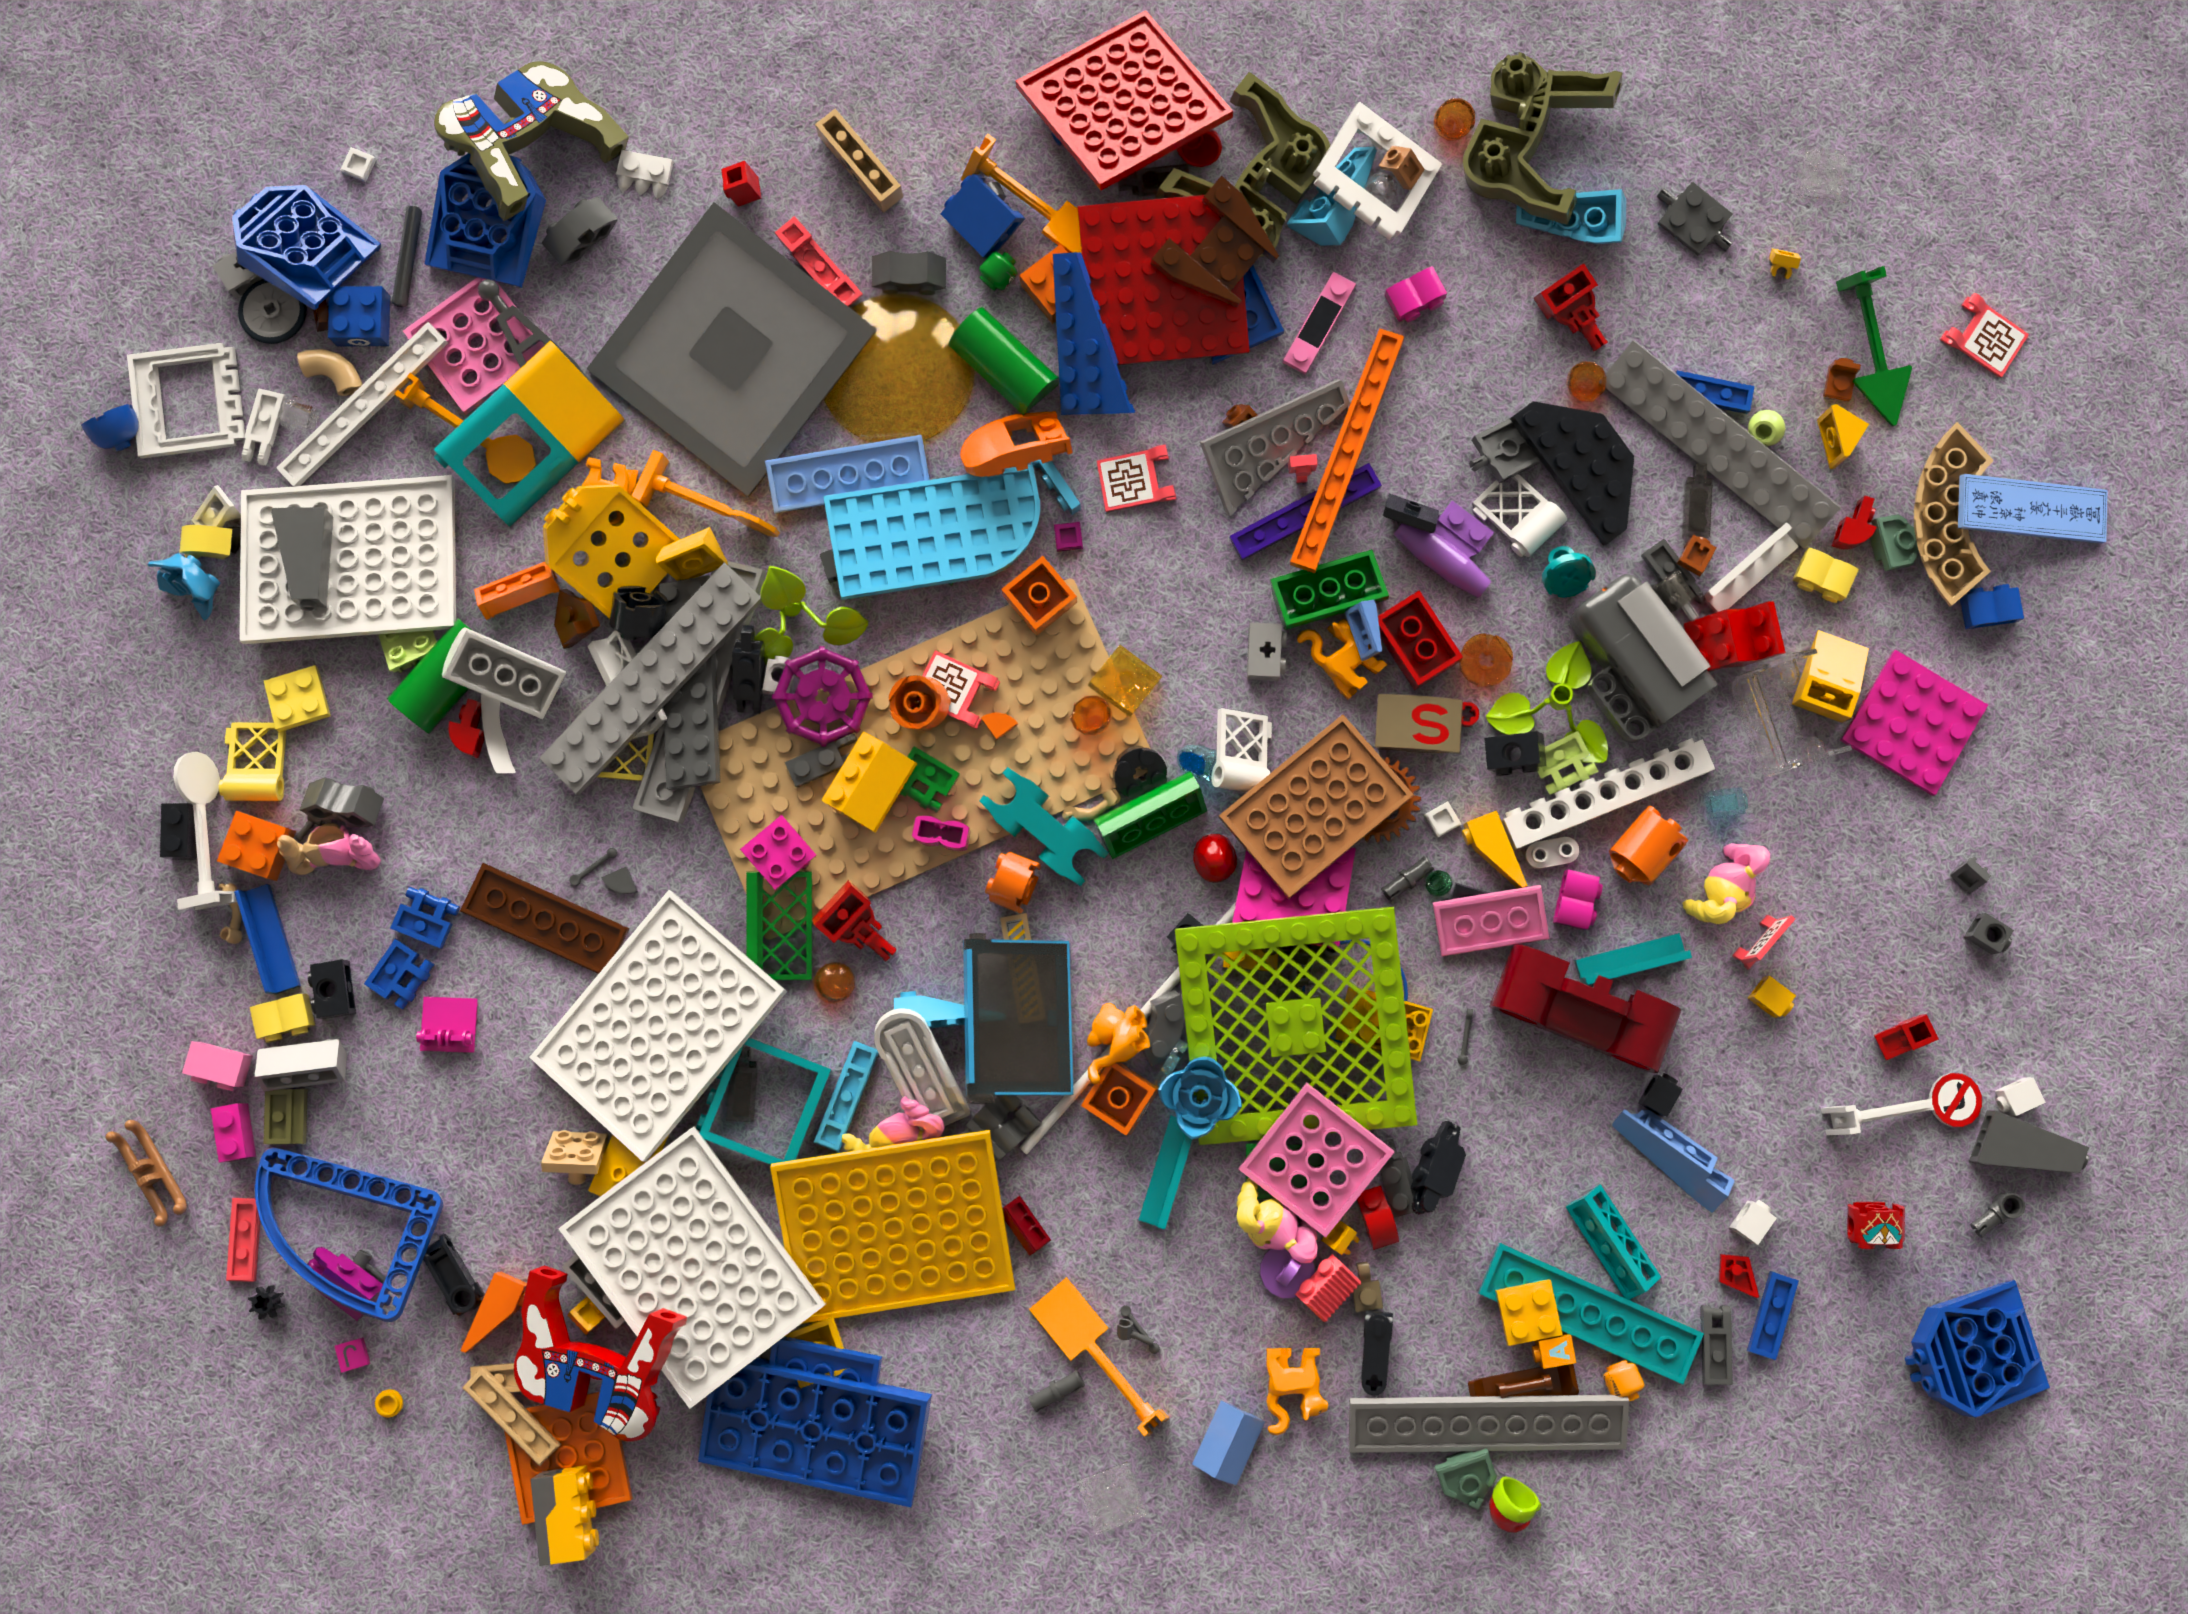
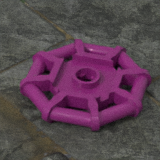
M819 646L818 649L795 659H787L784 662L785 667L776 690L772 694V700L775 701L787 728L785 731L788 734L793 733L818 743L821 747H826L827 744L854 732L857 734L861 730L859 727L870 699H873V693H870L858 666L859 662L856 659L852 660L827 650L824 646ZM818 661V669L804 675L799 669ZM828 661L845 669L841 674H838L832 670L825 669V663ZM851 674L858 690L856 693H850L844 678ZM793 675L800 679L795 693H786ZM822 689L823 692L829 693L828 703L823 704L822 701L815 700V697L818 695L817 690ZM850 700H859L852 718L848 717L845 712ZM787 701H795L800 716L794 719ZM804 719L813 721L820 725L819 732L800 724ZM841 719L845 724L827 732L826 724Z

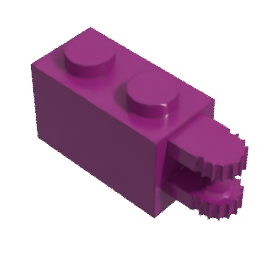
M325 1247L315 1249L313 1252L314 1258L307 1263L314 1271L352 1294L375 1303L377 1302L383 1286L381 1282L343 1253L337 1257L331 1251L325 1249ZM321 1293L356 1321L364 1316V1314L345 1307Z

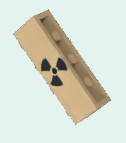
M836 109L832 110L815 124L818 137L883 213L903 198L901 185Z

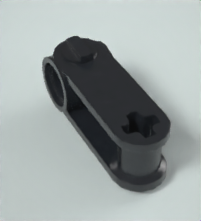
M443 1233L439 1236V1240L428 1246L423 1261L446 1298V1303L452 1314L461 1316L466 1312L476 1310L480 1306L485 1293L479 1283L474 1281L449 1237ZM464 1291L468 1292L471 1297L470 1303L467 1306L463 1305L460 1300L461 1294Z
M1365 1310L1361 1380L1364 1391L1369 1395L1375 1396L1383 1393L1387 1385L1393 1313ZM1372 1375H1377V1379L1381 1382L1376 1383V1387H1371L1370 1382L1366 1381V1379L1370 1380Z

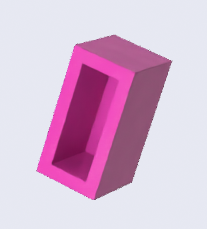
M236 1103L210 1108L219 1163L256 1157L248 1103Z

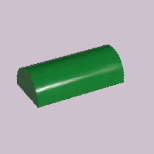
M983 307L972 312L958 326L949 340L948 346L1023 415L1059 385V377Z
M1372 549L1320 564L1317 567L1316 573L1299 570L1270 579L1273 599L1285 630L1345 613L1349 608L1362 601L1375 600V603H1380L1389 599L1386 585Z
M459 618L455 621L454 626L445 632L387 698L396 709L428 734L434 730L469 690V688L445 679L442 676L446 657L458 633L463 628L472 630Z
M1189 771L1093 821L1113 860L1207 812V807L1201 788L1193 774Z

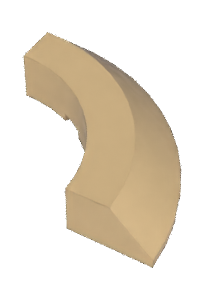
M1958 422L1943 435L1927 459L1919 478L1914 505V530L1922 563L1935 588L1950 607L1991 572L1978 554L1974 542H1971L1968 529L1958 528L1959 476L1963 474L1981 476L1994 460Z

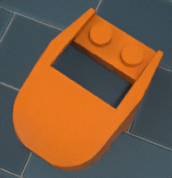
M1056 411L1026 413L1025 415L1013 414L990 422L969 435L961 448L960 456L967 473L978 477H989L1003 474L1005 468L1016 466L1017 471L1028 469V463L1041 459L1043 464L1053 460V455L1065 452L1069 455L1073 452L1070 438L1067 437L1059 422ZM1026 428L1027 433L1034 432L1037 439L1035 442L1014 446L1010 438L1012 431Z

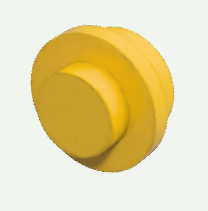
M393 1389L382 1391L375 1400L376 1411L386 1418L396 1416L403 1408L402 1395Z

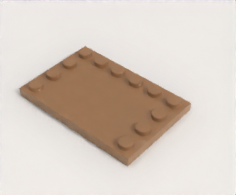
M1342 714L1222 812L1219 818L1286 897L1290 899L1413 798L1414 794Z

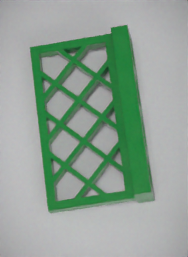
M746 871V956L762 970L763 963L770 956L775 958L782 967L775 974H768L773 980H812V871L796 872L772 896L763 889V876L760 872ZM795 877H806V889L797 896L787 885ZM784 888L796 898L785 910L774 900ZM763 894L768 898V900L764 904ZM805 894H806V904L801 900V898H802ZM798 901L806 908V916L799 923L787 913ZM770 902L774 903L782 911L772 923L763 916V909ZM784 915L796 925L785 937L774 927ZM763 921L768 925V927L764 931ZM805 921H806V930H804V929L801 927V925H802ZM798 928L806 935V943L799 950L787 940ZM770 929L782 938L772 950L763 943V936ZM784 942L796 952L785 964L774 954ZM763 948L768 952V954L764 958ZM805 948L806 957L801 953ZM799 955L806 962V974H795L787 966ZM784 969H786L790 974H780V973H781Z

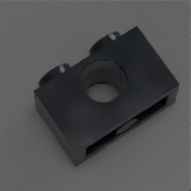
M1538 731L1484 738L1487 770L1496 772V776L1511 775L1512 770L1522 769L1523 773L1539 771L1538 767L1546 766L1544 734ZM1519 748L1521 751L1520 758L1517 761H1512L1510 757L1512 750Z
M341 959L310 964L308 983L311 988L313 987L314 998L311 999V1009L316 1014V1018L328 1019L356 1014L350 961ZM330 983H333L335 985V993L329 997L326 994V988Z

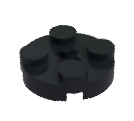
M1133 746L1118 756L1117 763L1113 769V780L1119 791L1131 800L1167 783L1166 764L1155 750L1144 748L1143 746ZM1137 767H1140L1142 770L1147 769L1144 778L1133 777L1136 774L1135 769Z

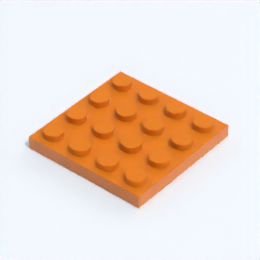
M600 1391L587 1394L585 1405L572 1412L544 1404L526 1408L561 1444L541 1466L504 1431L522 1525L535 1522L530 1479L542 1471L587 1465L588 1472H591L593 1476V1489L588 1490L589 1500L595 1501L596 1508L633 1499L622 1440L617 1439L594 1422Z

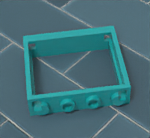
M749 1037L716 1077L721 1079L717 1090L711 1089L706 1101L710 1108L707 1115L701 1114L696 1129L700 1131V1135L705 1140L770 1165L796 1160L831 1069ZM744 1045L818 1073L784 1160L709 1132Z

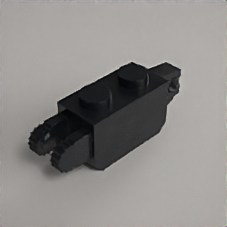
M743 625L741 639H736L732 651L733 699L737 701V712L744 713L746 708L745 700L753 701V712L760 714L765 678L764 641L755 640L754 626Z
M1450 1121L1442 1122L1435 1137L1427 1139L1421 1147L1420 1153L1422 1156L1412 1173L1413 1182L1410 1187L1415 1191L1411 1206L1415 1214L1420 1215L1425 1212H1433L1437 1208L1436 1205H1438L1439 1199L1453 1195L1466 1153L1464 1148L1458 1145L1461 1128Z

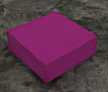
M1080 522L1054 525L1057 552L1083 549Z

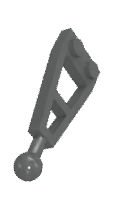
M486 279L480 282L478 294L482 299L491 301L500 313L496 319L521 368L526 364L523 356L525 351L539 341L546 345L552 340L514 305L508 308L499 296V286L495 281ZM512 317L517 318L533 333V335L519 345L507 324V321ZM553 342L559 348V350L586 377V375L583 373L578 364L566 352H564L555 342Z

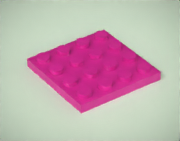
M1895 649L1892 651L1840 741L1934 796L1950 772L1988 704Z
M1356 848L1348 850L1290 899L1286 897L1246 850L1232 923L1345 912ZM1340 941L1334 942L1337 946H1340ZM1315 943V944H1311V945H1316V946H1320V947H1321V946L1323 945V943Z

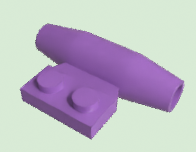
M1454 501L1448 504L1438 518L1434 533H1429L1403 523L1395 531L1394 535L1415 558L1450 584L1479 598L1491 583V580L1470 558L1482 550L1494 532Z

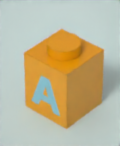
M1568 1333L1536 1340L1535 1346H1531L1534 1362H1539V1366L1543 1369L1576 1363L1572 1336Z

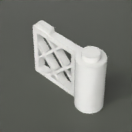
M1519 474L1512 477L1518 483V492H1502V483L1499 484L1495 480L1473 502L1475 506L1473 512L1483 522L1488 519L1513 543L1511 548L1518 556L1530 557L1567 521V517L1556 504L1548 502ZM1487 497H1499V509L1488 510L1482 502ZM1502 497H1518V509H1503ZM1521 497H1533L1539 504L1534 509H1522ZM1503 515H1518V524L1510 530L1503 523Z
M1224 708L1218 710L1217 756L1211 776L1214 787L1248 792L1270 774V771L1267 769V739L1271 738L1272 723L1268 722V716ZM1226 717L1233 718L1239 726L1235 731L1231 732L1226 726ZM1251 721L1259 722V734L1257 736H1254L1246 726ZM1241 730L1250 741L1244 748L1235 738V735ZM1229 741L1238 752L1234 757L1225 756V745ZM1252 745L1258 751V761H1253L1246 752Z

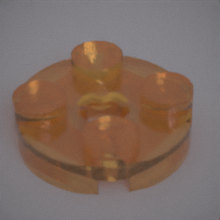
M1487 633L1477 634L1471 637L1462 647L1461 654L1463 658L1459 662V667L1463 676L1470 683L1478 687H1492L1504 681L1510 674L1513 652L1503 638ZM1481 654L1485 656L1491 655L1493 658L1490 661L1492 666H1482L1479 662L1481 660L1479 656Z

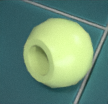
M1759 411L1752 416L1748 424V432L1766 447L1780 442L1785 434L1784 420L1775 411Z

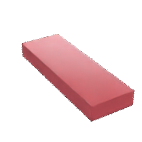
M232 1198L226 1281H256L260 1218L256 1206V1198Z

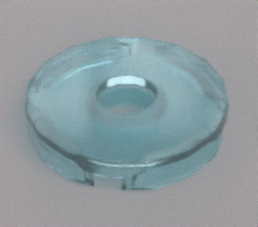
M1182 1039L1177 1042L1152 1083L1153 1086L1159 1089L1166 1077L1174 1072L1188 1048L1187 1042Z

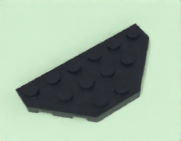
M1532 401L1509 418L1603 546L1610 543L1627 529L1634 455L1604 414Z

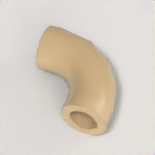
M326 349L302 351L297 354L299 366L306 378L318 375L327 376L334 382L337 394L340 396L352 395L363 385L354 365L339 353Z

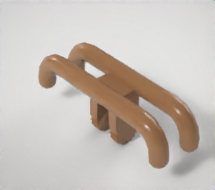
M127 1120L124 1125L125 1128L135 1134L149 1159L137 1160L127 1141L117 1132L110 1131L106 1134L105 1138L108 1142H112L121 1153L130 1173L133 1174L137 1185L141 1188L156 1215L154 1224L161 1227L167 1223L168 1214L152 1185L162 1180L175 1203L173 1212L177 1215H181L186 1211V1199L145 1128L135 1120Z

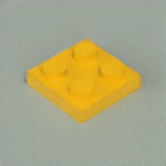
M1550 1279L1495 1290L1508 1346L1563 1335Z

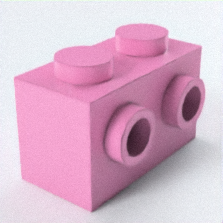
M191 1041L182 1073L191 1075V1081L207 1084V1081L210 1080L217 1082V1088L233 1091L234 1087H244L253 1055L204 1042Z

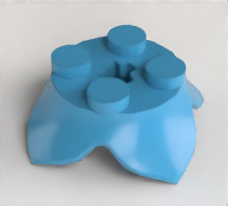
M177 553L169 558L150 561L147 564L149 567H161L157 572L159 590L177 596L192 594L193 599L191 602L194 603L202 619L205 621L210 617L213 609L214 594L221 583L213 575L206 574L200 569L202 564L192 555L186 558L182 554Z
M1210 1057L1193 1059L1183 1070L1167 1076L1158 1089L1162 1103L1167 1108L1175 1111L1180 1130L1190 1139H1197L1207 1135L1213 1130L1219 1120L1233 1118L1242 1107L1239 1091L1226 1078L1222 1066ZM1203 1089L1205 1093H1208V1097H1204L1203 1101L1197 1100L1198 1095H1194V1092Z

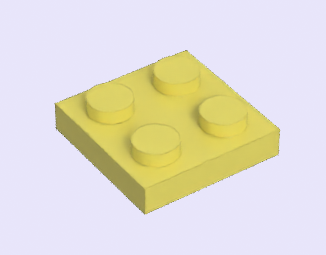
M316 665L264 680L275 729L278 732L331 717L320 673Z

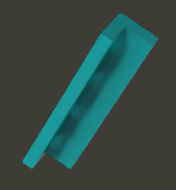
M1678 933L1577 959L1574 962L1580 982L1589 985L1595 983L1598 975L1612 979L1690 959L1692 955L1690 950L1685 951L1681 935Z
M1170 1115L1138 1219L1161 1229L1166 1228L1193 1140L1180 1130L1177 1124V1117Z
M1601 1184L1595 1186L1585 1196L1572 1201L1566 1206L1571 1217L1624 1298L1629 1300L1647 1292L1661 1278V1275ZM1594 1196H1597L1602 1203V1209L1594 1201ZM1610 1220H1612L1617 1226V1232H1615L1611 1227ZM1626 1244H1629L1632 1249V1255L1626 1250ZM1641 1267H1643L1649 1275L1650 1278L1648 1280H1646L1643 1274L1641 1273Z

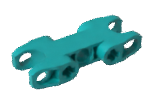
M1007 767L1003 774L1015 786L1016 793L1013 801L1006 805H998L985 795L979 801L991 813L994 820L1012 836L1016 837L1023 828L1035 836L1046 846L1038 857L1057 874L1072 880L1081 887L1085 880L1073 868L1072 859L1074 854L1078 850L1085 848L1091 849L1100 857L1105 858L1109 852L1099 843L1093 832L1074 816L1063 826L1041 807L1050 796L1034 782L1020 776Z

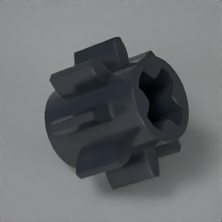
M275 1285L268 1286L266 1292L262 1286L257 1287V1295L248 1297V1300L252 1301V1308L249 1312L255 1311L259 1313V1320L265 1319L267 1313L269 1317L275 1318L277 1317L276 1309L285 1307L280 1299L284 1293L274 1292ZM266 1298H269L270 1302L267 1304V1307H264L263 1302H265Z

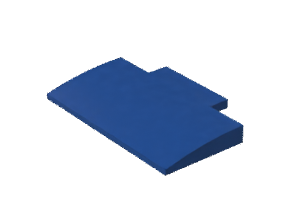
M784 1336L772 1345L770 1360L754 1359L707 1395L698 1462L912 1507L932 1394L878 1383L882 1356L844 1348L839 1349L834 1346ZM845 1369L840 1375L834 1376V1371ZM797 1380L814 1384L800 1388Z

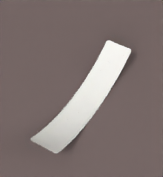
M481 694L483 730L493 768L496 773H515L516 771L512 765L501 730L499 718L500 701Z

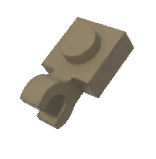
M1367 1261L1356 1263L1358 1279L1361 1281V1285H1358L1357 1289H1354L1352 1293L1355 1312L1382 1309L1383 1304L1379 1280H1371L1370 1267Z

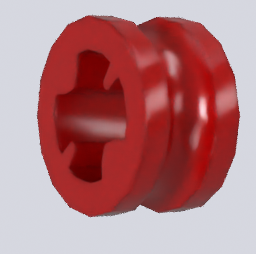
M1463 702L1462 712L1465 708H1470L1469 712L1473 711L1474 717H1470L1468 721H1464V716L1462 717V726L1470 727L1479 719V709L1474 703Z

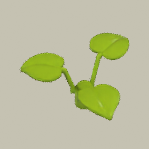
M769 566L766 579L761 587L760 597L762 603L767 608L781 610L779 612L781 628L779 632L774 628H766L755 636V640L764 641L765 665H767L768 659H775V656L788 658L792 653L793 642L789 636L784 635L786 631V616L794 617L800 613L801 609L821 628H825L823 639L832 645H846L855 641L864 633L869 621L853 608L839 607L827 615L826 623L822 622L806 606L805 602H801L806 594V587L803 581L787 570Z
M1580 641L1562 647L1549 659L1546 666V676L1551 683L1557 684L1553 687L1549 698H1546L1542 703L1530 710V702L1524 695L1508 693L1501 696L1486 715V720L1495 730L1502 734L1510 735L1530 732L1534 727L1532 714L1537 713L1546 705L1550 704L1555 710L1565 709L1569 727L1572 731L1568 732L1564 737L1579 731L1590 753L1589 756L1581 759L1582 763H1604L1607 760L1608 743L1601 727L1588 719L1582 720L1576 727L1573 721L1572 706L1570 705L1573 697L1572 689L1583 687L1591 677V665Z

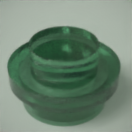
M1441 870L1431 872L1426 879L1427 891L1436 897L1447 894L1453 885L1451 876Z

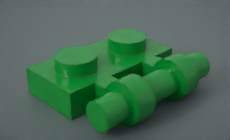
M914 746L908 758L916 762L917 765L899 794L905 798L909 796L919 802V806L925 810L929 808L938 813L942 804L934 799L935 795L938 792L947 797L958 780L960 773ZM916 780L929 787L926 794L913 787Z

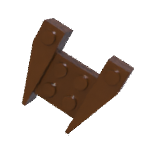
M1221 175L1202 200L1205 205L1221 218L1220 221L1191 255L1187 254L1169 238L1150 263L1169 280L1237 307L1242 300L1232 293L1231 290L1262 254L1272 263L1276 261L1279 255L1243 194Z

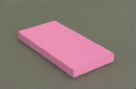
M1541 885L1433 902L1441 956L1549 939Z

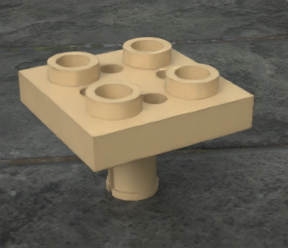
M566 1130L553 1131L541 1162L542 1172L568 1173L569 1183L574 1185L584 1183L586 1179L585 1174L598 1173L608 1144V1134L570 1132Z

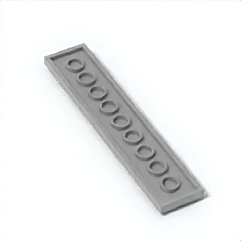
M1635 340L1630 343L1599 381L1600 384L1775 526L1781 528L1787 522L1792 527L1787 534L1804 549L1840 510L1841 506Z
M727 561L728 566L760 595L767 572L763 569ZM754 611L715 652L718 718L733 676L732 651L736 639H741L743 625H750ZM663 724L659 728L632 809L683 824L695 787L672 791L666 788L665 731Z
M724 562L539 758L575 794L580 795L762 603L760 595Z
M1615 1395L1508 1396V1398H1501L1500 1396L1349 1398L1348 1447L1350 1453L1480 1451L1486 1448L1488 1451L1626 1449L1629 1399L1628 1396L1618 1397Z

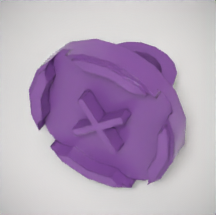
M1269 1249L1264 1254L1260 1263V1276L1264 1286L1272 1294L1280 1298L1297 1297L1295 1294L1299 1290L1301 1283L1314 1274L1313 1261L1311 1263H1300L1294 1260L1286 1249Z

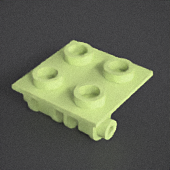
M433 630L378 634L389 671L394 673L397 671L401 673L403 670L412 667V664L416 666V660L419 659L421 661L437 643Z

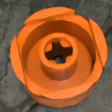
M920 675L901 678L894 684L889 694L891 716L899 725L909 729L931 730L937 727L947 716L951 704L950 696L939 681ZM918 698H921V700H920L921 706H920V707H918V706H919V703L917 702V699H918Z
M1012 852L1007 854L1001 853L995 865V868L998 869L994 879H989L985 893L989 894L990 902L1021 914L1024 910L1020 906L1022 904L1028 905L1039 878L1034 876L1035 869L1040 870L1041 864Z

